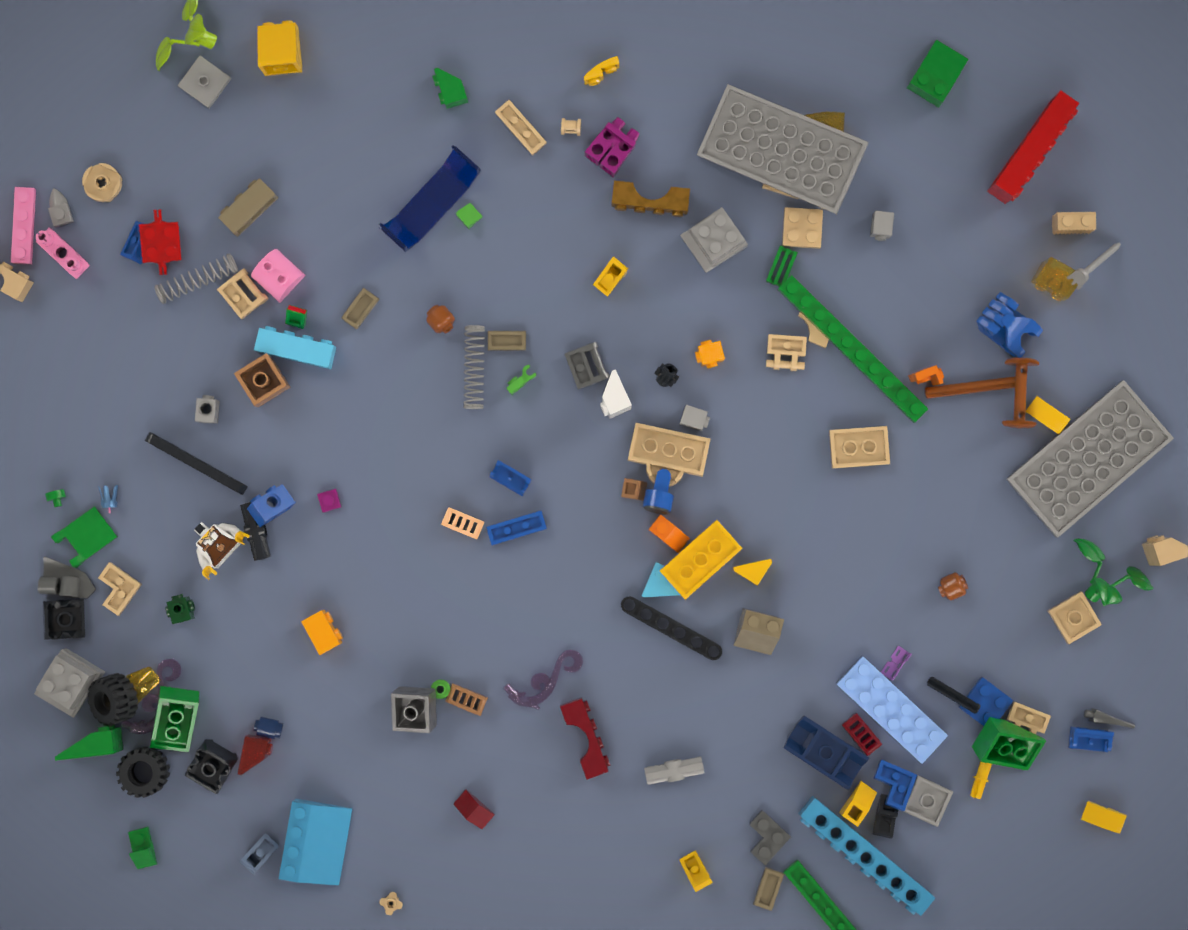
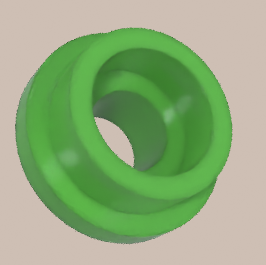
M436 680L431 688L436 689V698L443 699L450 693V685L445 680ZM438 686H443L444 691L442 693L437 691Z

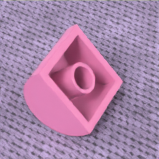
M278 249L269 252L257 264L251 274V277L279 303L306 276Z

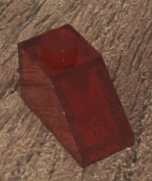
M251 734L245 736L238 775L244 774L265 760L268 755H271L273 744H270V738Z

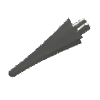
M1092 708L1091 711H1084V717L1089 718V721L1093 723L1135 728L1134 724L1112 717L1097 709Z

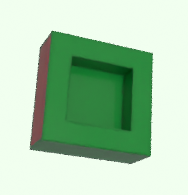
M289 305L286 310L285 324L304 329L307 310Z

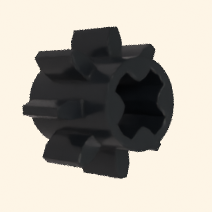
M662 363L654 372L657 375V383L663 387H672L679 379V376L676 375L677 368L672 364L664 365Z

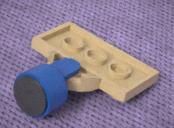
M635 423L628 461L645 464L647 476L654 484L653 490L648 489L645 491L642 506L645 510L657 514L670 513L674 495L668 493L669 487L676 485L681 480L683 473L703 477L710 438Z

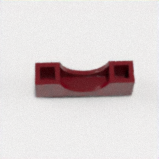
M581 697L560 705L566 725H574L581 728L588 737V750L580 759L586 779L588 780L609 772L608 767L611 765L608 756H603L601 751L604 745L601 737H596L594 730H597L594 718H589L588 712L591 710L587 700L583 701Z

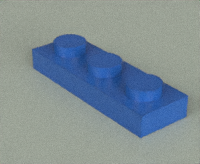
M542 511L486 527L491 545L547 529Z

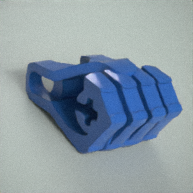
M1000 292L996 296V300L990 301L989 308L986 307L983 310V316H980L976 323L978 329L984 335L998 344L1014 358H1022L1025 354V350L1021 347L1022 334L1028 333L1030 336L1039 337L1043 329L1033 319L1026 318L1016 310L1019 306L1017 302Z

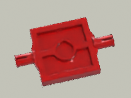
M162 209L158 210L159 217H157V210H153L154 221L149 224H139L142 263H157L159 275H163L162 267L164 275H167L166 263L182 260L178 222L162 221Z

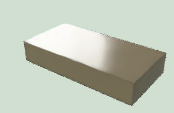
M363 288L341 319L357 330L380 299Z
M488 331V351H526V331Z
M765 867L753 905L772 911L784 873Z

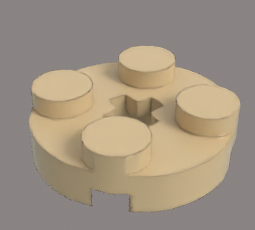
M99 163V165L91 166L85 171L82 185L86 194L91 199L98 202H111L121 190L122 177L111 165ZM103 178H106V185L100 188L98 180H103Z

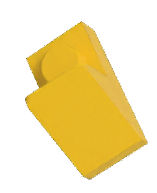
M612 257L593 285L608 297L619 281L625 277L628 268L615 257Z
M696 850L679 859L695 892L713 883Z

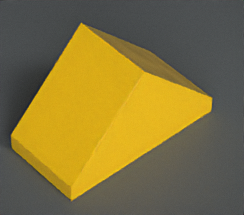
M766 559L732 568L734 572L758 586L772 564V560Z

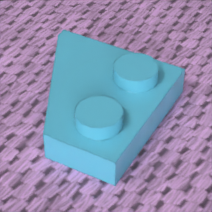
M655 563L642 597L680 595L660 572L664 565Z

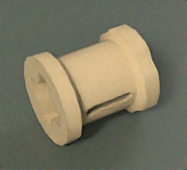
M562 118L561 135L569 133L580 136L581 119L575 121Z

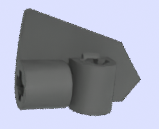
M43 558L44 571L43 577L41 576L38 581L39 594L88 599L96 590L85 572L53 559Z

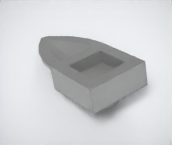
M54 188L50 195V208L48 210L53 226L56 228L74 221L66 198Z

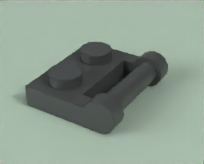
M597 342L564 354L578 390L607 380L610 377L609 373H606L597 348L599 347ZM590 351L599 374L596 377L592 374L585 355L586 352Z

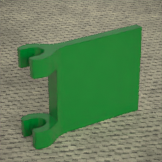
M94 506L68 526L52 535L51 538L57 544L65 538L68 539L79 554L69 561L73 568H77L96 552L116 539L117 535Z

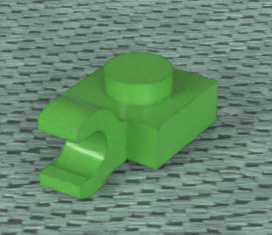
M526 365L523 368L522 376L519 378L515 376L507 383L509 386L506 389L511 395L537 376L536 373L530 376L526 374L530 365Z

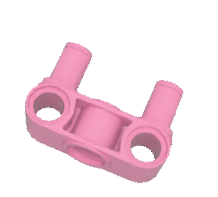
M50 227L46 231L41 230L39 231L40 234H36V242L75 279H78L90 266L86 260ZM65 248L67 255L64 258H60L59 252Z

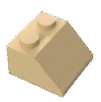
M1164 535L1149 537L1147 542L1142 543L1149 566H1162L1188 557L1187 545L1173 538H1165Z

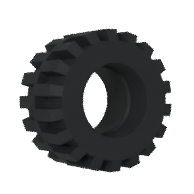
M114 673L96 679L91 683L88 688L89 692H87L88 704L94 718L98 719L100 724L113 726L135 716L138 709L137 692L128 677L125 678L123 674Z
M142 747L132 750L123 756L121 763H118L117 766L119 771L116 772V776L120 778L117 780L118 784L122 783L123 785L121 789L123 791L127 790L128 795H135L134 797L145 798L160 791L163 785L167 783L168 780L166 779L170 775V772H168L170 766L169 764L166 765L165 761H167L166 756H161L163 754L161 751H155L156 748ZM139 761L148 763L152 768V779L148 783L140 782L134 774V767Z

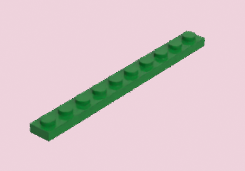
M792 275L777 289L913 423L928 410L896 376Z

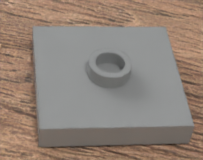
M199 56L177 86L210 109L232 78L202 56Z
M917 775L904 812L938 827L953 791Z

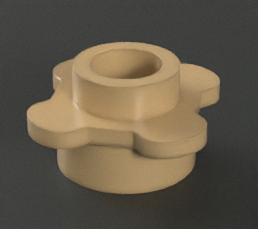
M390 892L386 898L380 899V905L385 908L387 915H392L393 911L401 909L403 906L395 892Z

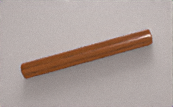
M1015 376L926 387L925 396L929 399L1015 388Z

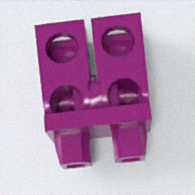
M619 117L612 123H607L605 128L586 149L584 155L597 166L600 164V168L613 178L634 150L640 134L633 128L627 134L621 132L625 122Z

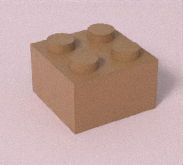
M268 353L234 373L253 405L258 408L291 388Z

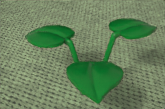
M1079 538L1073 540L1087 559L1098 564L1090 581L1092 585L1085 591L1086 597L1092 602H1097L1101 599L1103 606L1119 604L1122 601V596L1115 586L1126 579H1131L1132 583L1140 589H1154L1147 576L1133 566H1129L1126 569L1128 575L1111 585L1102 578H1097L1102 561L1105 560L1104 553L1096 544L1089 540Z

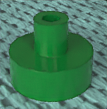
M61 489L45 493L47 502L53 501L54 507L62 506L61 499L65 498L66 494L65 490Z

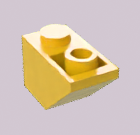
M860 781L839 813L858 827L869 812L877 792Z

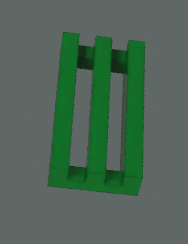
M780 245L766 282L780 287L787 280L798 252L791 251V249H786ZM781 252H784L785 255L783 257L775 280H772L771 277L773 275ZM788 255H792L783 280L780 283L778 280Z

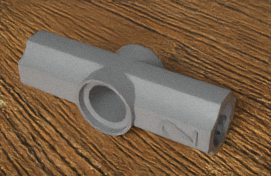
M701 756L685 760H670L661 765L644 768L648 785L664 781H679L688 776L704 773Z

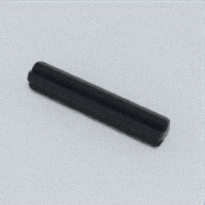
M934 677L929 678L927 686L974 714L979 711L980 704Z

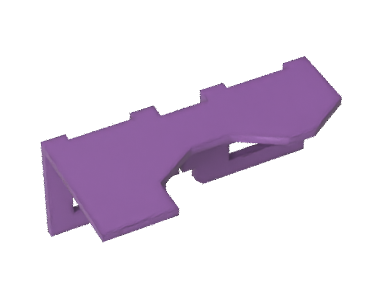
M898 646L891 656L892 661L886 663L881 673L893 681L912 654ZM887 666H889L890 668H889L888 671L885 673V672H884L885 669L887 668Z

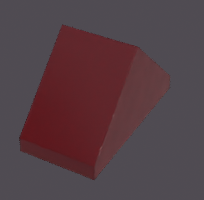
M467 789L453 804L466 820L480 829H483L495 815Z

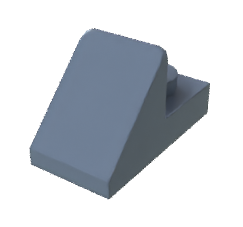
M265 833L239 862L251 873L255 874L278 849L279 845Z

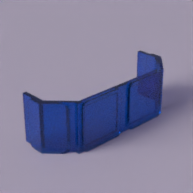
M452 145V152L444 165L406 206L386 224H379V229L404 252H407L426 236L446 212L466 193L481 172V169L454 145Z

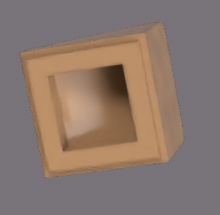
M624 478L621 497L644 501L647 482Z

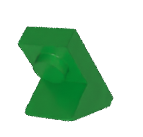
M149 827L129 831L128 835L132 848L129 856L137 869L157 865Z

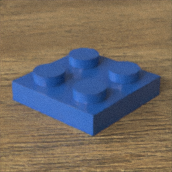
M981 677L966 696L980 704L979 711L974 714L961 705L959 708L984 726L989 717L1000 719L1014 700Z

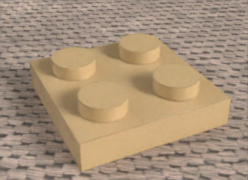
M785 207L782 246L820 249L823 210Z
M1082 591L1048 610L1067 644L1076 641L1102 625Z

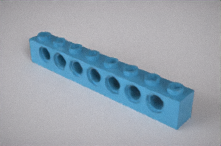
M814 796L809 799L798 813L802 817L800 821L808 828L812 825L816 829L815 833L821 839L827 838L832 842L830 846L838 853L842 850L847 854L845 858L853 865L855 863L859 864L862 867L860 871L867 877L872 875L876 878L875 883L883 890L888 888L892 892L890 896L897 902L902 900L906 903L905 908L913 915L917 912L922 916L935 900V897ZM819 815L825 816V821L822 824H816L815 822L816 817ZM833 828H840L838 836H831L830 833ZM849 840L855 841V846L852 849L846 848V842ZM863 853H870L869 860L861 861ZM884 865V872L877 874V866ZM893 878H900V883L897 886H891ZM909 890H914V897L911 899L906 898V893Z

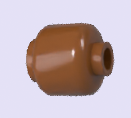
M435 305L427 312L426 321L436 333H448L453 329L455 318L446 306Z
M956 572L941 578V586L938 587L941 596H946L951 601L966 595V589H968L964 576Z

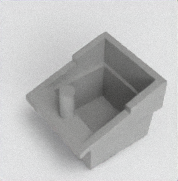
M722 207L680 235L705 273L748 246Z
M61 649L59 654L55 656L34 694L74 718L88 698L89 686L96 679L102 678L105 671L69 649Z

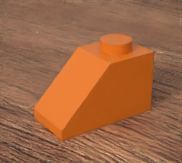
M661 514L648 529L677 553L680 552L690 539Z

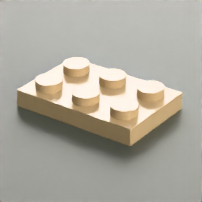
M887 426L829 430L832 469L890 464Z

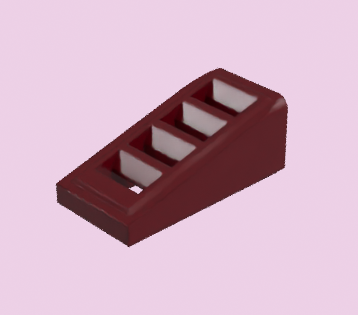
M857 713L842 724L865 755L869 756L882 745L880 740ZM858 720L859 724L851 730L849 727ZM863 727L864 730L856 736L854 733ZM867 733L870 735L864 741L860 742V739L864 735H866ZM873 739L875 742L866 749L865 745Z

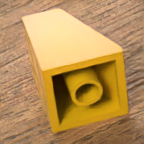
M286 20L282 21L281 24L266 22L262 26H257L258 67L263 74L269 76L302 72L297 24Z

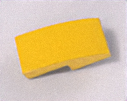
M618 56L607 59L593 67L584 76V84H589V86L597 85L603 80V72L609 74L617 71V68H619Z
M1038 396L1035 397L1026 410L1028 414L1057 434H1060L1071 420Z
M1088 801L1081 820L1120 834L1127 815Z

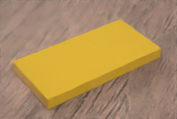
M716 520L667 563L660 572L686 600L743 548L721 523Z

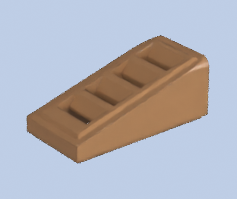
M452 683L450 693L445 702L481 716L488 697ZM459 690L456 701L452 700L455 691ZM463 693H466L464 702L462 704L460 703L461 696ZM471 695L473 696V700L471 702V705L467 706V702ZM478 698L480 699V703L478 705V708L475 709L474 705Z

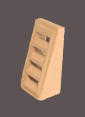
M448 507L441 525L478 539L485 522ZM454 513L456 514V516L451 525L449 524V521L452 514ZM461 516L463 517V519L458 528L456 527V524L458 522L459 517ZM467 519H469L470 523L465 531L463 528ZM474 522L478 523L474 533H470Z

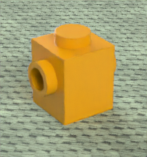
M711 340L703 341L700 343L701 346L697 347V352H695L697 363L701 362V366H706L707 369L718 366L717 363L725 360L720 341L713 343Z

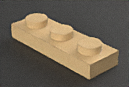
M510 100L495 111L499 119L532 156L547 144L544 138Z

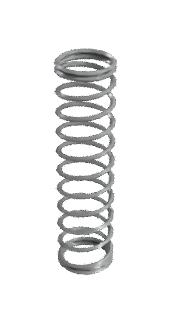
M230 253L226 255L228 262L225 256H223L228 275L221 267L218 259H216L221 278L209 262L214 281L202 265L207 284L195 268L200 287L188 271L193 290L181 274L186 293L181 289L174 277L179 296L174 292L167 280L172 299L167 295L161 283L155 285V292L160 302L166 304V297L173 301V294L180 298V290L183 294L187 295V287L190 291H194V284L196 287L201 288V281L208 285V278L215 282V275L222 279V272L229 276V269L233 273L238 272L232 255Z
M480 325L465 326L467 332L464 335L471 338L466 339L464 342L473 346L464 348L465 351L472 353L464 356L465 359L472 360L464 363V366L474 368L464 371L465 374L471 375V377H466L464 381L473 383L465 385L464 389L474 391L464 394L465 397L472 398L463 402V408L465 409L484 408L483 404L466 403L484 400V398L467 396V394L483 393V390L466 388L484 385L481 382L466 380L484 377V375L466 373L467 371L485 369L483 367L466 365L484 362V360L467 358V356L485 354L484 352L466 350L468 348L485 346L466 342L485 339L484 337L467 335V333L485 331V327Z

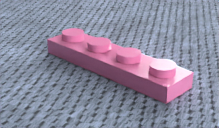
M15 187L11 263L32 264L35 188Z

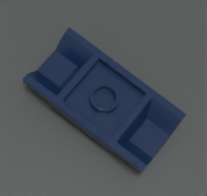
M805 715L797 722L783 747L848 791L862 766L869 760V757Z

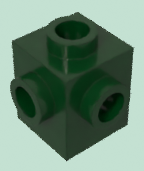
M183 594L172 596V601L166 602V614L168 618H171L172 624L195 619L193 612L195 611V604L192 599L190 600L189 596L183 597Z

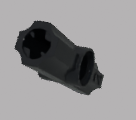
M251 502L240 505L245 523L244 533L250 536L249 538L246 537V539L250 543L254 561L269 558L271 554L266 538V526L259 527L247 510Z

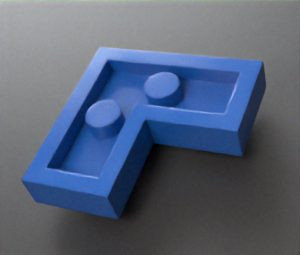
M880 760L873 779L891 786L885 804L902 812L905 811L917 774Z

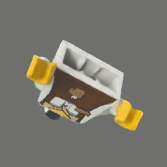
M201 522L194 531L201 537L196 543L198 547L196 552L202 568V575L210 580L209 574L211 572L217 575L214 569L219 568L240 544L245 545L243 543L244 537L249 538L250 536L242 532L235 525L225 523L214 524L209 529Z

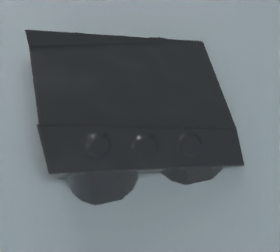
M84 599L43 601L44 640L85 638Z
M205 739L201 747L196 751L195 757L188 766L185 776L211 792L218 794L236 764L238 757L236 753H232L213 742V739Z

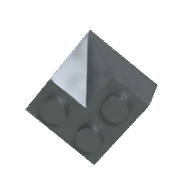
M399 686L391 693L393 731L430 733L437 726L436 689Z

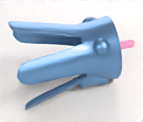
M105 485L103 487L104 499L98 486L102 498L101 506L102 508H108L109 513H111L110 508L117 507L118 504L116 502L118 485L114 486L112 499H110L108 486Z

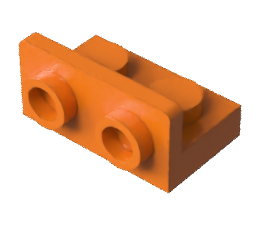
M934 365L910 374L908 377L910 382L916 381L917 384L930 380L932 386L943 383L944 374L941 368Z

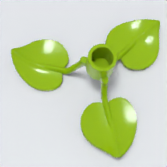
M187 0L182 10V19L184 21L189 19L190 21L185 40H170L169 37H166L160 43L156 52V67L158 71L168 60L171 53V45L174 43L198 47L202 45L209 49L214 47L217 36L206 31L201 14H196L193 17L197 10L198 0Z

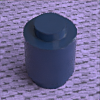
M260 717V720L255 721L253 731L257 732L256 736L280 739L283 723H279V720Z

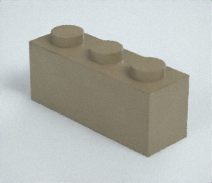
M260 178L253 180L248 185L249 189L244 193L238 194L234 199L235 202L230 207L226 206L218 217L237 237L278 199L277 195Z

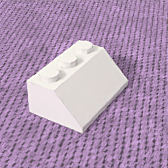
M616 369L611 372L602 396V402L600 403L604 416L608 415L610 419L631 410L632 406Z

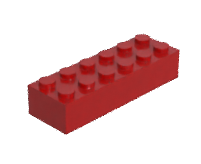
M1060 90L1050 100L987 192L1004 204L1010 200L1013 202L1015 198H1018L1024 189L1021 186L1029 182L1035 174L1032 170L1035 171L1046 158L1043 155L1051 151L1056 144L1055 140L1063 134L1069 121L1077 114L1078 110L1076 108L1079 102Z

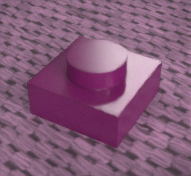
M337 489L317 494L322 513L342 507Z

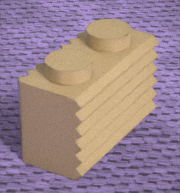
M1057 212L1052 216V233L1054 235L1056 233L1065 235L1067 233L1069 235L1071 233L1090 234L1096 229V212Z

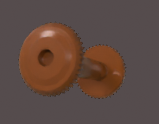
M1009 358L1005 361V364L1016 366L1013 420L1002 421V424L1010 428H1033L1036 426V422L1025 421L1028 366H1038L1039 362L1031 358Z

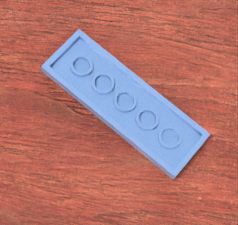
M863 656L836 683L921 764L948 736Z

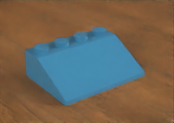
M301 799L292 801L279 879L299 883L339 885L353 808Z

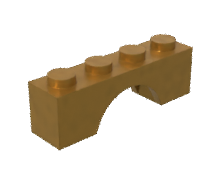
M614 180L612 207L619 211H626L629 208L634 209V212L645 213V210L653 211V214L664 215V212L672 213V216L683 217V214L687 215L690 188L671 187L665 196L656 200H650L638 194L633 182Z

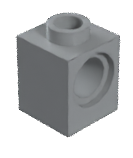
M875 211L872 214L870 237H875V240L886 241V238L889 239L892 236L894 213Z
M203 395L202 399L197 398L195 421L218 424L220 401L214 399V396ZM210 404L212 407L209 414H205L203 411L204 406Z
M685 405L680 425L702 431L703 427L707 428L710 419L707 416L708 411Z

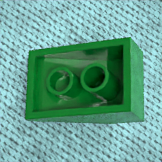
M936 40L907 86V89L939 108L966 65L968 58Z
M160 686L150 748L189 752L199 706V691Z
M989 717L973 743L972 748L981 762L1029 770L1046 740L1006 720Z
M115 725L98 727V731L92 732L55 756V761L109 755L124 750L121 727H115Z

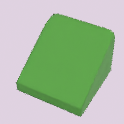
M471 203L455 213L468 229L483 217Z

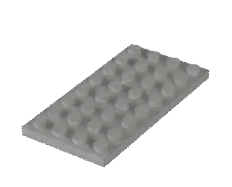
M727 84L697 156L837 214L869 143Z
M1122 380L1006 480L1052 534L1058 538L1174 438L1128 384Z

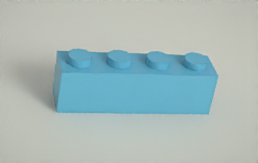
M265 326V329L259 328L254 351L322 368H332L336 351L332 341L321 339V342L313 341L314 337L302 335V338L296 337L294 332L286 330L283 333L276 332V328Z

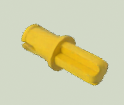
M980 761L976 776H973L975 780L970 793L971 797L981 799L985 784L989 782L987 778L992 764Z

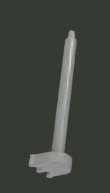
M1113 244L1085 269L1079 268L1075 270L1067 279H1073L1074 281L1071 284L1077 283V289H1081L1089 279L1088 274L1116 252L1121 244Z

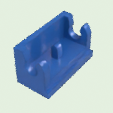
M499 460L490 473V478L521 496L524 495L532 481Z
M1070 726L1068 748L1102 752L1111 751L1114 732Z

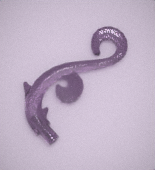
M566 650L559 656L550 678L544 673L535 674L531 679V686L536 690H540V683L545 684L544 690L535 696H524L526 692L520 693L517 689L514 690L509 683L503 688L508 693V698L515 704L539 710L538 704L545 701L556 686L563 660L571 656L574 659V664L571 667L564 666V670L571 673L577 672L583 664L582 656L576 650Z
M165 659L159 663L156 672L158 693L160 686H164L162 671L166 666L171 667L173 670L171 676L165 677L166 681L176 680L181 675L182 669L178 661ZM149 694L143 699L142 707L144 711L153 712L156 710L153 707V703H157L159 695ZM155 716L146 723H144L145 720H141L138 723L126 720L122 722L121 727L129 729V732L134 734H147L153 731Z

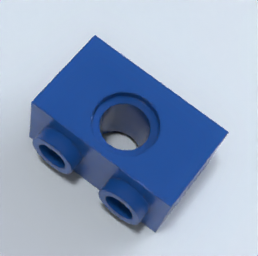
M283 484L278 487L274 485L266 490V494L262 497L259 494L250 500L251 504L247 510L259 527L285 513L296 503ZM267 501L271 502L274 507H270Z

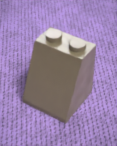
M743 608L733 646L771 655L780 639L784 619Z

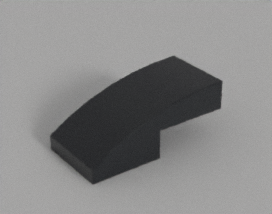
M881 794L874 822L873 835L893 838L898 809L886 805L885 802L888 795Z

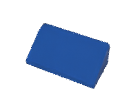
M136 221L120 255L142 264L139 224L144 223Z

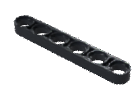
M151 432L148 433L145 441L241 495L246 491L248 486L161 437Z
M627 596L621 601V608L625 613L710 660H717L722 656L720 645L638 599ZM631 599L634 601L635 607L633 610H626L624 608L626 600ZM643 609L651 610L652 616L650 619L644 620L641 617ZM661 618L668 620L669 624L665 629H660L657 625L658 620ZM681 627L685 630L683 638L675 637L674 631L676 628ZM694 637L702 639V645L698 648L693 647L691 644V640ZM711 646H716L719 649V654L716 657H711L708 654V649Z

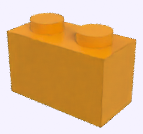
M321 610L301 621L319 655L342 644V634L338 628L335 629L332 625L334 620L329 612Z

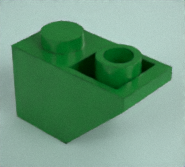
M435 68L436 75L432 77L435 86H439L441 93H438L441 105L445 104L446 108L449 109L468 103L462 80L439 68Z

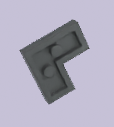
M763 810L749 823L763 837L750 852L766 865L791 836Z

